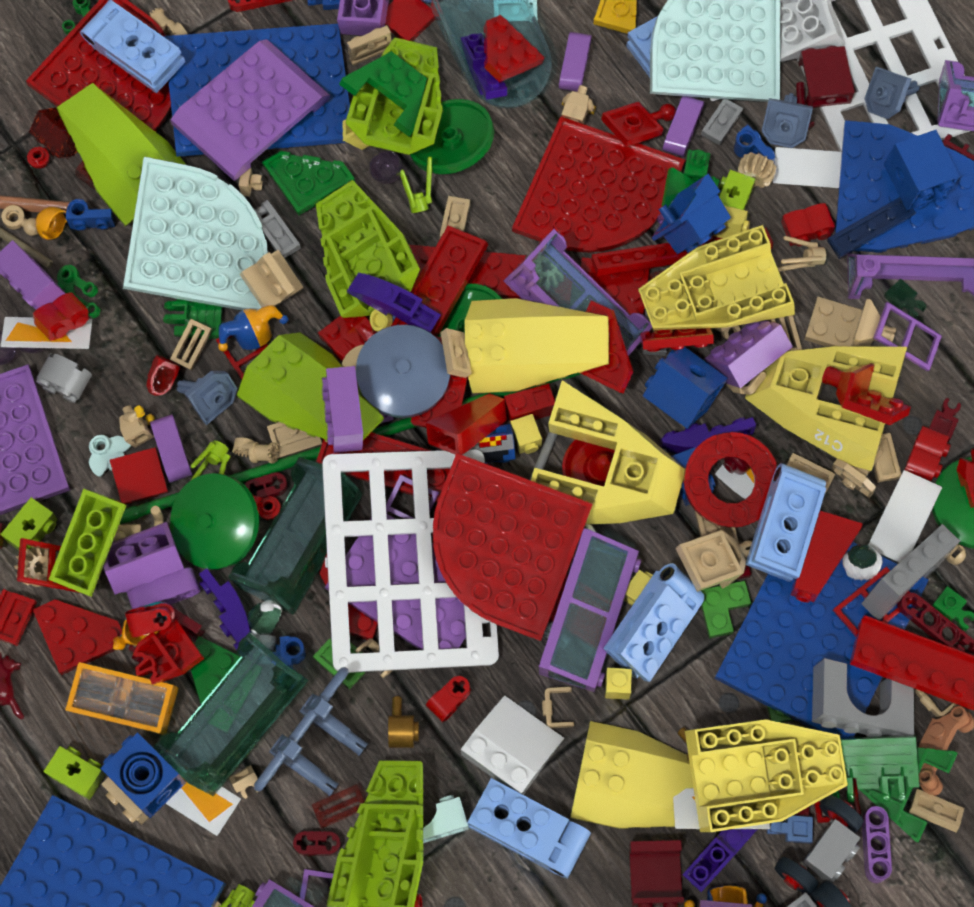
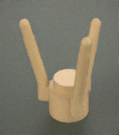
M788 236L783 237L786 241L809 248L804 250L803 257L782 259V264H796L777 267L778 271L825 264L826 250L824 247H818L817 242H807Z

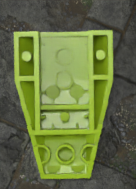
M394 37L382 53V56L392 51L427 78L412 135L408 137L394 126V123L404 110L367 82L356 96L353 95L346 124L365 145L410 155L433 145L443 111L439 86L440 76L438 75L437 47Z
M93 83L57 107L58 113L75 143V148L85 164L84 167L88 175L90 174L97 193L125 227L134 220L144 157L186 165L180 156L176 157V151L167 140Z
M353 180L316 203L318 225L322 233V238L320 239L321 246L324 248L325 255L323 262L327 270V275H325L326 283L341 317L370 316L375 310L347 293L358 272L380 278L411 292L420 268L404 234Z
M301 332L278 335L246 367L237 396L268 420L275 423H283L288 428L293 430L299 429L306 432L309 436L314 438L317 436L328 442L327 423L325 422L324 413L325 404L322 396V378L326 377V369L339 368L342 365L330 352ZM358 387L364 440L384 420V417L364 398Z
M379 761L366 790L368 792L367 798L364 803L360 804L357 810L359 816L354 828L350 826L346 837L349 838L344 849H340L337 856L327 907H414L423 866V763L421 761Z

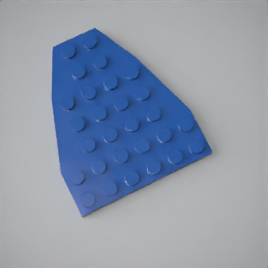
M845 120L835 234L900 197L884 166V162L896 143L916 137L917 135L890 124ZM945 147L960 176L955 183V187L949 192L948 197L940 202L931 201L921 209L916 210L913 208L916 214L910 219L854 251L882 253L886 252L887 249L905 248L910 244H924L948 239L968 229L969 231L973 230L974 161L955 150Z

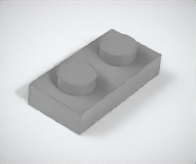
M723 99L703 128L701 135L721 145L742 114L743 108L728 99Z

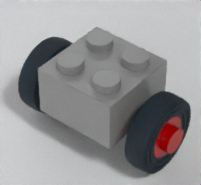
M832 795L825 797L819 805L822 812L831 819L829 821L830 825L823 832L803 862L798 864L789 858L781 857L774 867L775 871L784 879L783 881L789 887L808 895L818 887L819 883L822 884L825 881L833 883L846 868L842 863L844 861L847 863L852 859L860 848L857 845L860 837L855 833L862 826L863 818L848 802Z

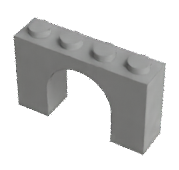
M942 524L879 581L862 602V605L880 621L922 577L927 578L939 567L960 540Z
M824 658L813 667L812 722L821 724L825 728L835 727L844 729L846 733H861L867 735V737L913 736L914 688L886 678L880 683V709L878 715H867L859 711L849 699L847 693V664Z

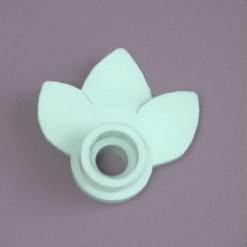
M105 435L95 436L89 443V450L92 454L89 459V466L93 473L101 477L107 469L112 471L110 459L125 456L123 453L131 445L121 436L111 438ZM99 445H105L103 450H98Z

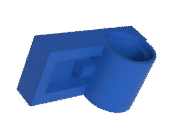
M747 125L738 132L734 144V152L737 156L743 158L744 154L753 152L754 154L760 153L762 156H767V159L775 161L774 151L771 147L764 144L756 130ZM741 142H746L749 145H743Z
M82 199L72 200L68 204L66 220L70 229L85 230L86 228H97L104 230L109 227H115V217L112 209L89 210L87 203ZM84 211L81 215H76V213Z
M290 636L280 637V645H276L277 660L281 659L282 667L277 669L278 683H282L285 690L295 689L293 664L301 663L306 656V651L299 638ZM298 646L300 651L296 655H289V648Z

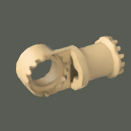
M155 8V11L152 10L153 13H149L150 15L148 16L162 28L165 36L187 35L184 27L179 22L175 23L173 20H169L162 8Z
M235 438L232 452H235V455L238 453V456L242 454V457L244 455L245 457L248 456L252 463L268 461L274 464L279 458L277 456L279 455L277 453L279 449H277L278 445L275 442H271L269 445H262L247 438Z

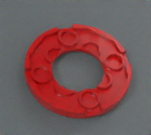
M737 432L711 436L695 448L686 463L684 470L686 496L693 509L703 519L714 525L725 528H739L750 525L760 519L777 463L769 449L754 437ZM734 457L744 461L751 468L754 475V487L751 494L744 501L726 503L719 500L711 492L708 475L712 466L718 460Z

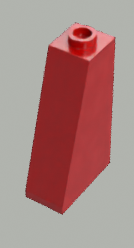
M489 393L426 422L428 444L455 455L456 453L465 454L507 421L505 399Z
M819 511L800 577L794 580L791 596L805 603L816 600L855 540L863 523Z

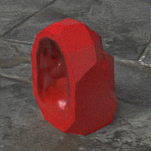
M156 355L148 373L146 385L148 392L155 396L167 393L178 375L180 366L169 359Z

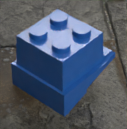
M709 174L679 192L668 207L665 204L658 209L664 220L652 236L653 241L664 236L677 254L684 250L689 253L697 246L708 241L712 235L726 228L724 223L731 216L718 196L720 190Z

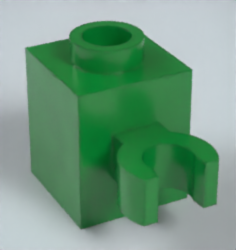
M688 150L684 174L695 181L707 175L710 153H705L702 150Z
M948 586L932 605L951 622L953 619L957 621L958 627L963 631H967L969 628L964 623V618H968L972 622L974 621L973 612L962 610L967 600Z

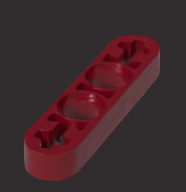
M911 592L907 593L897 603L898 610L935 641L962 652L965 649L961 645H969L968 651L970 653L968 654L974 656V639L919 595ZM912 599L913 601L911 604L915 608L908 609V603L906 602V600ZM926 612L932 614L934 618L931 626L926 625L923 621V616ZM945 627L949 628L953 633L950 641L945 640L942 636V631Z

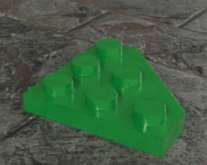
M280 151L262 162L263 167L298 216L315 207L316 203L353 180L355 182V178L342 161L334 160L330 162L321 160L319 157L303 155L302 157L290 155V152Z
M199 636L195 645L204 659L191 668L203 714L207 724L229 734L264 669Z

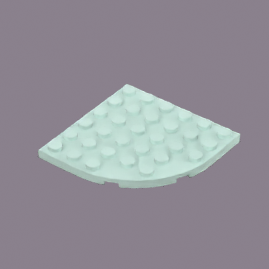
M667 0L656 19L651 37L650 94L768 102L769 98L780 100V0Z
M144 157L123 289L236 310L249 308L258 310L262 308L240 276L242 271L257 263L263 255L268 253L262 224L256 212L231 184L228 185L211 172L188 165Z

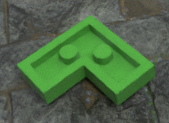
M745 581L729 584L723 589L721 586L701 590L704 594L701 609L709 639L733 634L734 630L728 610L751 605Z

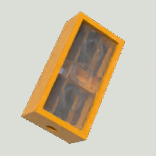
M79 662L65 710L166 735L179 687L163 682L152 685L151 680Z

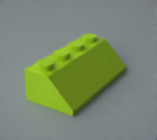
M83 489L49 580L92 597L126 504L100 493Z

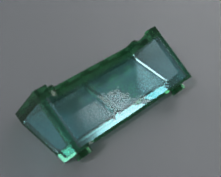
M302 457L298 458L291 469V479L295 485L249 563L244 561L237 563L228 577L240 589L263 601H275L281 606L283 611L292 615L296 612L319 572L327 554L322 464ZM341 472L343 521H348L363 493L344 472Z
M250 632L238 644L237 653L241 657L179 732L163 734L153 747L189 784L212 796L216 794L309 681L262 640Z

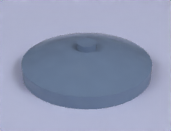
M411 325L390 326L375 333L363 345L356 363L357 383L364 398L379 412L396 418L415 417L432 409L444 396L450 379V374L447 373L443 345L428 331Z

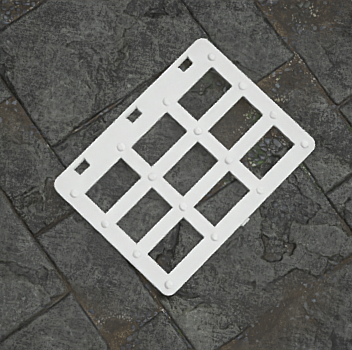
M855 0L869 31L848 38L836 15L845 41L844 44L837 47L845 46L852 83L857 92L854 93L850 104L819 108L840 152H842L845 122L841 112L863 105L872 123L888 124L886 118L868 112L864 98L869 82L854 53L855 50L876 44L889 71L911 78V81H917L919 86L936 82L939 87V78L945 60L958 62L928 0H896L905 20L883 26L871 0ZM912 32L929 69L907 76L890 39ZM940 39L944 48L938 49L934 41ZM947 88L943 89L944 99L948 90ZM961 91L964 95L969 96L972 104L968 106L974 107V93ZM917 94L906 96L905 106L918 130L912 132L913 134L918 136L937 130L941 140H944L948 133L954 137L969 132L968 130L940 127L938 124L932 126Z
M469 450L463 454L466 457L485 463L484 455L479 450ZM447 451L330 454L324 458L322 471L327 547L325 568H328L332 661L336 671L341 667L348 668L350 673L489 666L498 660L497 625L483 619L465 605L466 648L438 650L435 599L457 597L447 583H434L431 544L434 518H430L427 469H450L455 454ZM412 470L415 519L387 520L384 471ZM369 471L372 520L343 521L341 472ZM416 534L419 584L391 585L388 535ZM373 536L375 586L347 587L344 537ZM420 599L423 650L395 652L392 601ZM376 601L379 652L350 654L348 603ZM490 623L491 637H483L482 624Z

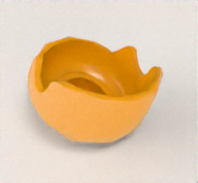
M52 206L41 210L37 215L35 223L39 236L45 240H53L59 237L65 223H67L64 216L66 211Z

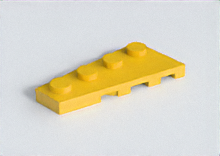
M600 0L593 24L628 34V32L636 28L637 0Z

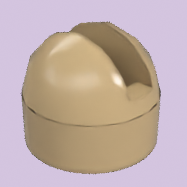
M957 544L946 559L949 563L958 565L965 559L966 551L963 546ZM958 549L960 553L955 558L951 556Z

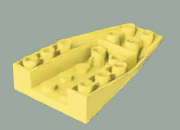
M763 225L695 248L638 289L653 330L726 328L795 315L793 298L787 284H784Z
M770 720L685 731L700 832H716L781 822L848 785L841 740L838 734Z

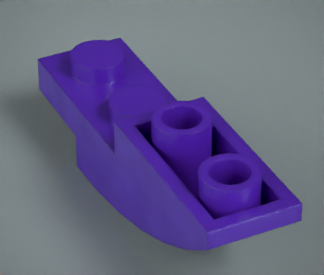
M482 33L461 37L464 55L479 94L484 95L486 100L507 96V87L504 81L499 83L484 68L486 54L484 53L485 39Z
M358 272L347 290V293L387 316L390 313L408 325L422 328L431 333L441 314L422 304L423 299L413 293L367 274Z
M753 417L749 419L739 418L730 425H718L708 431L706 424H693L688 429L685 428L684 431L666 433L661 438L660 447L662 449L666 448L667 452L678 454L698 447L703 441L714 435L730 432L751 435L754 433L756 424Z
M206 568L199 573L202 582L199 584L207 595L210 593L214 595L216 600L213 603L223 613L219 616L222 622L219 627L227 638L229 636L234 638L236 643L233 646L242 657L245 654L250 660L254 653V647L252 646V632L245 609L230 582L228 581L220 586Z
M758 829L722 830L682 875L702 892Z

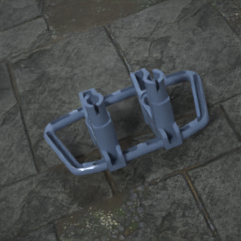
M341 667L320 696L312 693L299 711L304 716L289 737L282 734L269 751L274 758L255 782V791H262L280 766L285 764L330 797L339 783L335 782L323 773L320 768L301 755L300 752L303 748L297 743L313 723L350 748L358 756L366 748L367 742L330 714L333 706L328 702L349 674L348 668Z

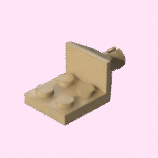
M817 297L804 340L826 347H870L873 341H877L873 337L880 321V315L870 299H866L861 310ZM884 326L881 336L893 342L896 328Z
M720 530L682 543L676 547V551L698 592L720 584L722 589L726 588L744 573L750 549L746 550V548L751 547L752 542L747 540L737 544L733 537Z

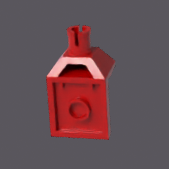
M869 363L851 367L845 371L835 369L832 366H828L825 369L822 383L837 388L836 395L842 408L887 425H891L909 415L911 406L903 404L902 400L897 398L888 399L883 397L882 393L878 391H868L874 364Z

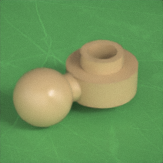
M11 205L3 210L1 217L7 228L16 230L23 227L25 233L30 236L38 234L35 225L36 218L26 219L23 210L19 206ZM12 217H18V220L15 221V222H12V221H11V218H12Z

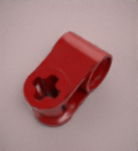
M160 603L134 608L125 612L131 637H140L168 628L175 617L174 608L168 603ZM160 612L162 616L167 617L165 620L163 619V617H158V614Z
M463 676L453 677L427 701L425 706L444 723L470 695L468 680ZM462 684L464 685V686H463V690H464L463 693H461L460 691L454 693V692H455V688H454L455 685H457V686H459V687H460Z

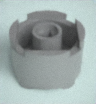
M50 353L37 376L36 382L42 385V388L47 392L55 394L57 391L63 395L65 400L75 404L82 395L92 374L85 368L81 372L79 367H77V363L58 354L53 355Z

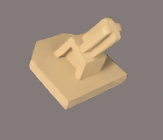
M880 446L876 454L874 465L875 462L883 454V451L880 449ZM836 459L833 463L831 471L843 479L842 483L851 490L855 488L870 499L876 486L866 477L870 472L869 470L851 466L840 459Z

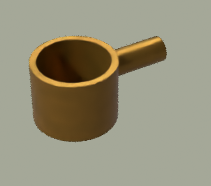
M395 696L392 698V716L388 718L389 748H414V742L419 741V722H414V715H402V698Z

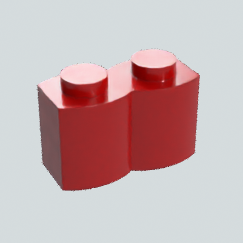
M826 203L786 213L782 216L781 221L786 236L807 242L813 239L825 240L833 234L835 228ZM789 242L790 246H793V245H797L798 247L802 246V245H799V244H795V243Z
M72 292L61 295L53 303L45 304L33 312L34 324L50 341L64 337L69 330L80 328L89 320L88 309Z
M922 426L904 470L930 482L933 477L938 478L943 465L939 464L941 456L946 458L951 446L947 443L949 436Z

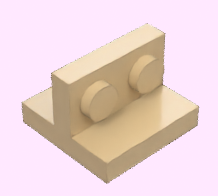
M279 250L272 254L268 252L257 263L240 273V276L261 307L268 305L276 306L304 288Z

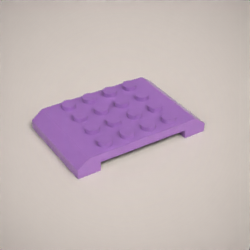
M265 39L258 41L180 106L171 118V124L235 181L251 168L252 161L309 112H316L330 100V95L270 41Z

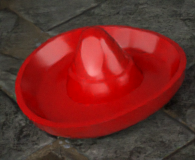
M575 439L568 447L563 458V476L604 487L615 450Z

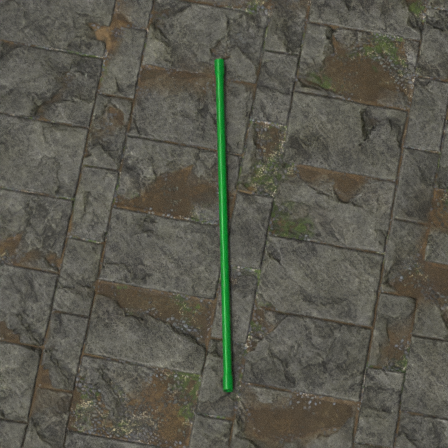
M574 373L568 375V377L551 380L546 382L545 384L553 383L562 379H569L581 375V373ZM535 385V386H532V387H528V388H526L525 390L531 389V388H534V387H538V386ZM498 392L490 394L504 399V396L517 392ZM481 393L463 399L462 405H465L489 393ZM410 417L377 427L372 433L387 437L418 426L412 425ZM321 446L279 459L274 464L266 463L230 476L242 483H246L258 477L317 460ZM179 492L138 506L125 508L119 525L151 514L153 506H158L160 510L173 507Z

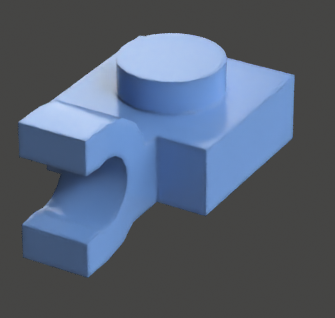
M791 816L786 819V823H770V829H767V834H786L785 842L811 844L813 838V817Z

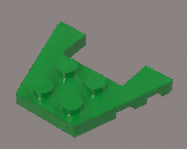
M391 51L342 78L339 85L354 96L357 95L367 82L401 107L404 111L396 120L394 126L408 137L412 135L427 81L424 75Z
M917 747L918 771L920 773L924 763L949 774L958 753L955 751ZM904 776L905 801H900L898 798V779H888L890 789L889 801L883 800L882 777H879L878 789H859L876 806L885 809L888 817L915 842L919 843L928 822L904 811L913 787L908 788V776Z

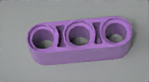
M575 32L569 33L559 89L577 92L579 85L583 84L592 35Z
M682 96L667 133L663 151L681 157L685 156L700 118L704 101Z
M173 414L150 421L169 482L172 483L192 476Z
M184 568L178 570L175 574L165 575L151 583L136 586L127 592V596L132 609L161 601L171 605L197 595L200 592V588L193 568Z
M874 806L868 809L862 816L864 869L869 881L881 883L892 872L889 820L885 809ZM869 815H878L880 825L872 824L869 820ZM871 839H878L882 843V850L877 851L873 849ZM874 864L882 866L884 870L883 876L874 874L872 869Z

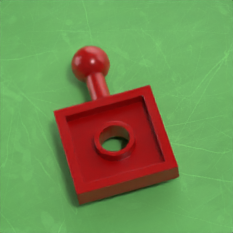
M635 102L602 113L601 120L624 146L628 147L661 136L664 128L657 120H673L676 108L672 104H664L660 107L659 111L649 113L639 102Z

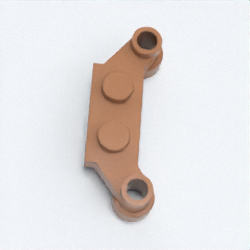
M956 706L945 716L939 719L932 718L918 747L947 751L957 730L966 733L974 728L973 716L970 712L965 711L963 707ZM924 763L919 773L920 786L924 792L937 796L943 789L941 780L936 776L937 768Z

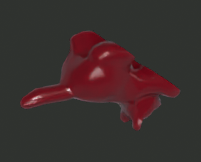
M0 652V705H10L14 715L22 720L24 715L14 698V689L11 681V675L14 671L20 669L21 663L16 662L8 655L2 658Z

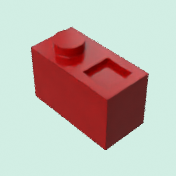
M549 384L504 396L509 423L512 420L533 414L535 420L551 416L555 404Z

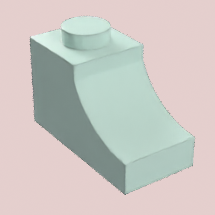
M454 795L439 799L440 803L436 804L437 811L434 818L423 828V843L468 830V823L460 797L454 798Z

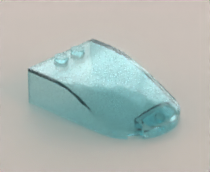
M437 0L431 1L432 12L459 69L472 91L481 100L495 107L516 108L531 102L543 91L551 73L552 60L549 47L528 0H444L439 3ZM502 15L532 46L537 48L545 59L541 65L504 80L507 87V96L486 100L484 95L479 94L470 73L462 48L461 37L482 33L485 39L483 27L486 21Z

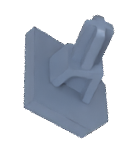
M875 67L864 98L868 112L889 119L900 112L906 96L915 94L919 91L920 86L917 84V81H911V78Z
M793 93L785 95L784 101L769 98L762 133L770 144L788 148L795 147L806 139L813 106L797 104V97Z
M210 371L203 378H198L196 382L183 380L177 383V391L185 394L206 425L233 404L237 392L236 385L225 371Z

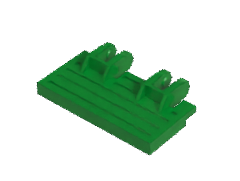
M182 299L164 303L166 310L184 311V314H166L163 317V322L167 324L185 325L174 326L175 337H182L190 319H193L212 329L208 339L219 338L218 329L219 325L222 324L223 307ZM194 326L188 338L192 339L197 329L196 326ZM202 330L198 339H201L205 332L204 330Z
M916 735L840 738L848 783L847 799L849 802H854L855 799L853 778H857V789H878L879 777H882L884 801H889L890 799L888 779H898V798L900 801H905L904 776H908V788L919 787ZM839 791L833 793L832 796L840 799Z

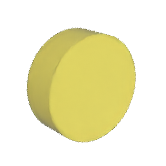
M376 309L371 313L370 324L373 330L378 332L392 325L393 319L390 313L386 316Z

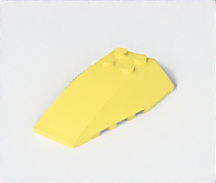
M517 298L471 301L465 318V345L472 373L468 376L472 393L519 392L528 387L538 386L551 380L561 379L574 373H581L609 364V317Z
M590 721L570 818L618 829L675 827L673 797L686 788H693L690 763L687 760V755L639 731Z

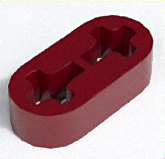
M271 473L249 480L244 484L250 492L251 488L255 487L258 490L256 496L263 498L281 496L288 488L287 480L281 473ZM274 480H278L281 483L279 489H275L272 486L274 485Z
M303 831L294 837L293 847L298 854L303 856H333L340 851L341 840L334 832ZM303 837H307V840L315 842V845H308L306 850H302L298 842H302ZM332 837L333 842H337V844L332 846L331 850H327V847L319 845V842H327L328 838Z

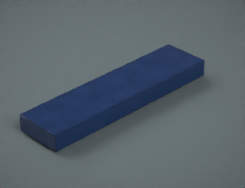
M899 197L827 239V242L840 259L910 219L916 212L913 208L906 210Z

